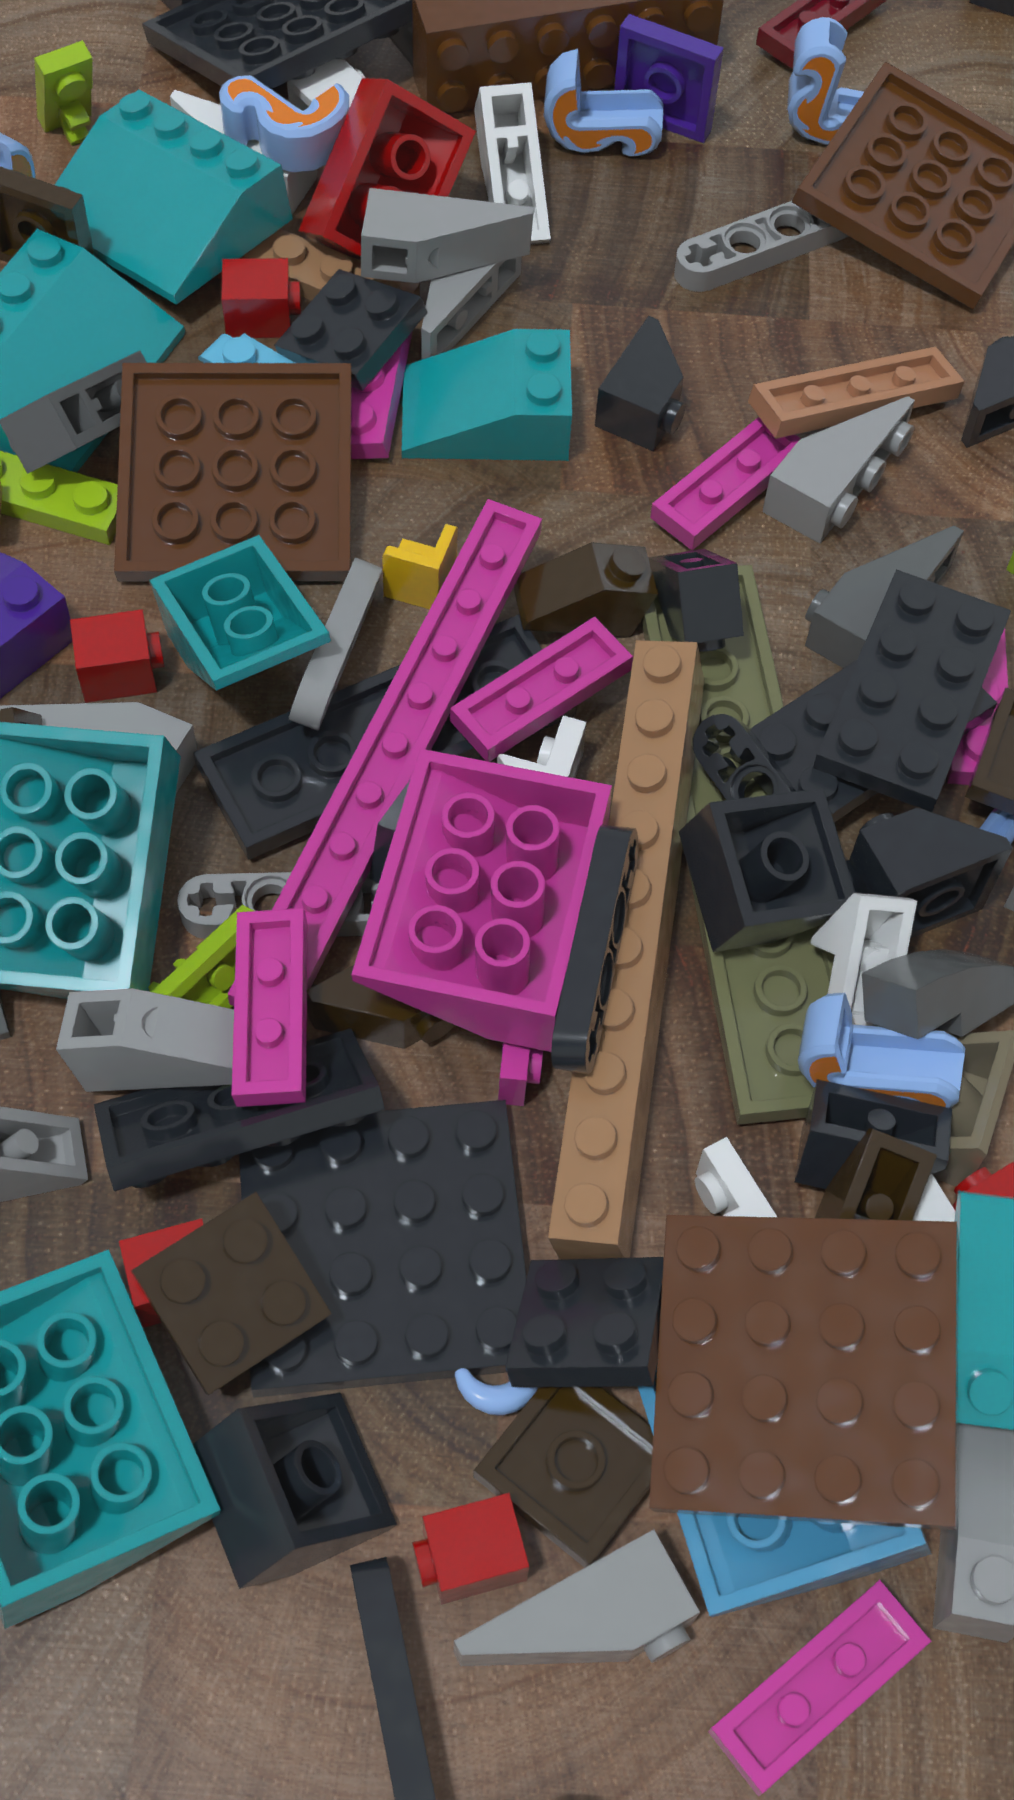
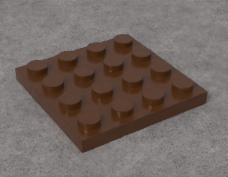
M885 61L798 187L792 203L974 309L1014 244V136Z
M122 363L114 572L117 581H149L257 535L261 536L292 581H345L351 568V363Z
M666 1215L649 1508L654 1512L957 1530V1222Z

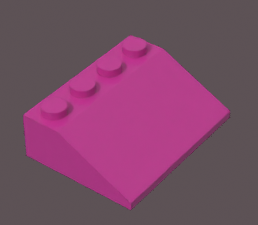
M419 749L353 967L352 981L484 1038L551 1052L554 1025L595 839L600 826L609 825L612 785Z

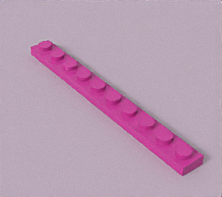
M487 499L272 910L304 908L308 921L307 990L311 988L371 870L377 825L411 779L419 749L431 751L450 714V708L454 706L541 534L542 518ZM235 981L228 992L229 1004L234 1006Z

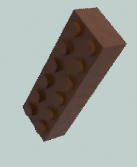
M412 0L413 78L420 98L446 114L475 110L479 88L484 86L531 82L533 99H545L547 74L551 64L562 53L578 49L581 91L615 88L620 26L628 14L717 45L724 0Z

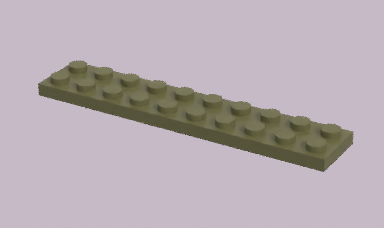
M752 565L738 566L744 636L725 639L726 646L724 648L699 652L704 677L699 725L703 720L712 715L726 714L752 728L784 707ZM657 595L641 620L645 641L679 642L669 634ZM724 732L719 733L715 738L719 743V748L716 752L732 760L738 768L741 765L730 754L731 747L729 741L732 737ZM696 756L694 759L686 824L709 802L726 800ZM751 779L746 786L745 798L768 795L754 779ZM690 875L737 1125L806 1118L814 1088L799 1070L798 1065L804 1021L809 1005L828 994L835 957L834 954L811 944L813 935L823 925L768 944L712 952Z

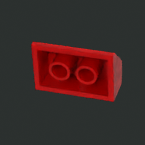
M362 78L298 231L338 252L361 260V234L369 188L448 197L476 131L388 79Z

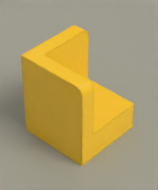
M445 524L436 547L403 538L398 548L387 546L382 556L384 597L430 610L457 558L458 527Z

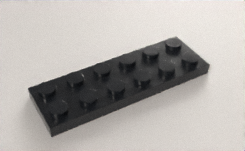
M520 614L494 625L455 704L542 650L530 630H523ZM400 665L334 692L318 731L290 721L289 715L291 711L194 752L196 766L248 860L313 832ZM575 706L565 714L561 715L548 725L544 726L537 732L560 723L563 716H567L570 718L576 716L577 706ZM449 714L431 750L472 759L482 757L450 722Z

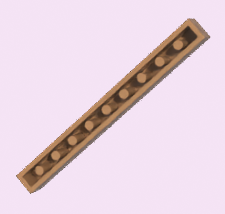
M636 640L609 825L636 828L638 832V860L595 1065L589 1074L572 1071L548 1239L559 1260L630 1258L683 851L679 831L686 825L695 759L693 737L696 728L699 726L704 689V677L698 642Z

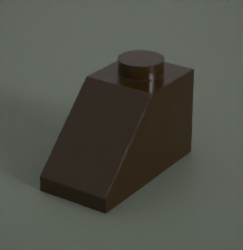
M595 542L586 544L520 573L513 587L523 630L569 633L593 617H596L613 636L631 637L658 595L645 547Z
M354 965L307 990L309 1020L317 1030L336 1033L351 1028L358 1039L405 1049L420 1040L425 1043L435 1041L448 1033L454 1026L452 1023L352 981L351 974Z
M869 1128L826 1187L815 1218L912 1221L937 1154Z

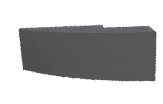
M946 949L918 951L890 959L862 973L865 1022L916 1039L922 1038L935 1029L963 1037L1014 1004V966L969 952Z

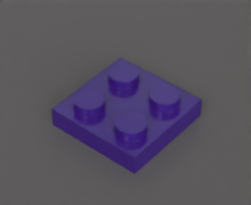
M628 14L620 26L614 90L650 89L661 99L663 104L662 128L704 143L712 131L724 48Z

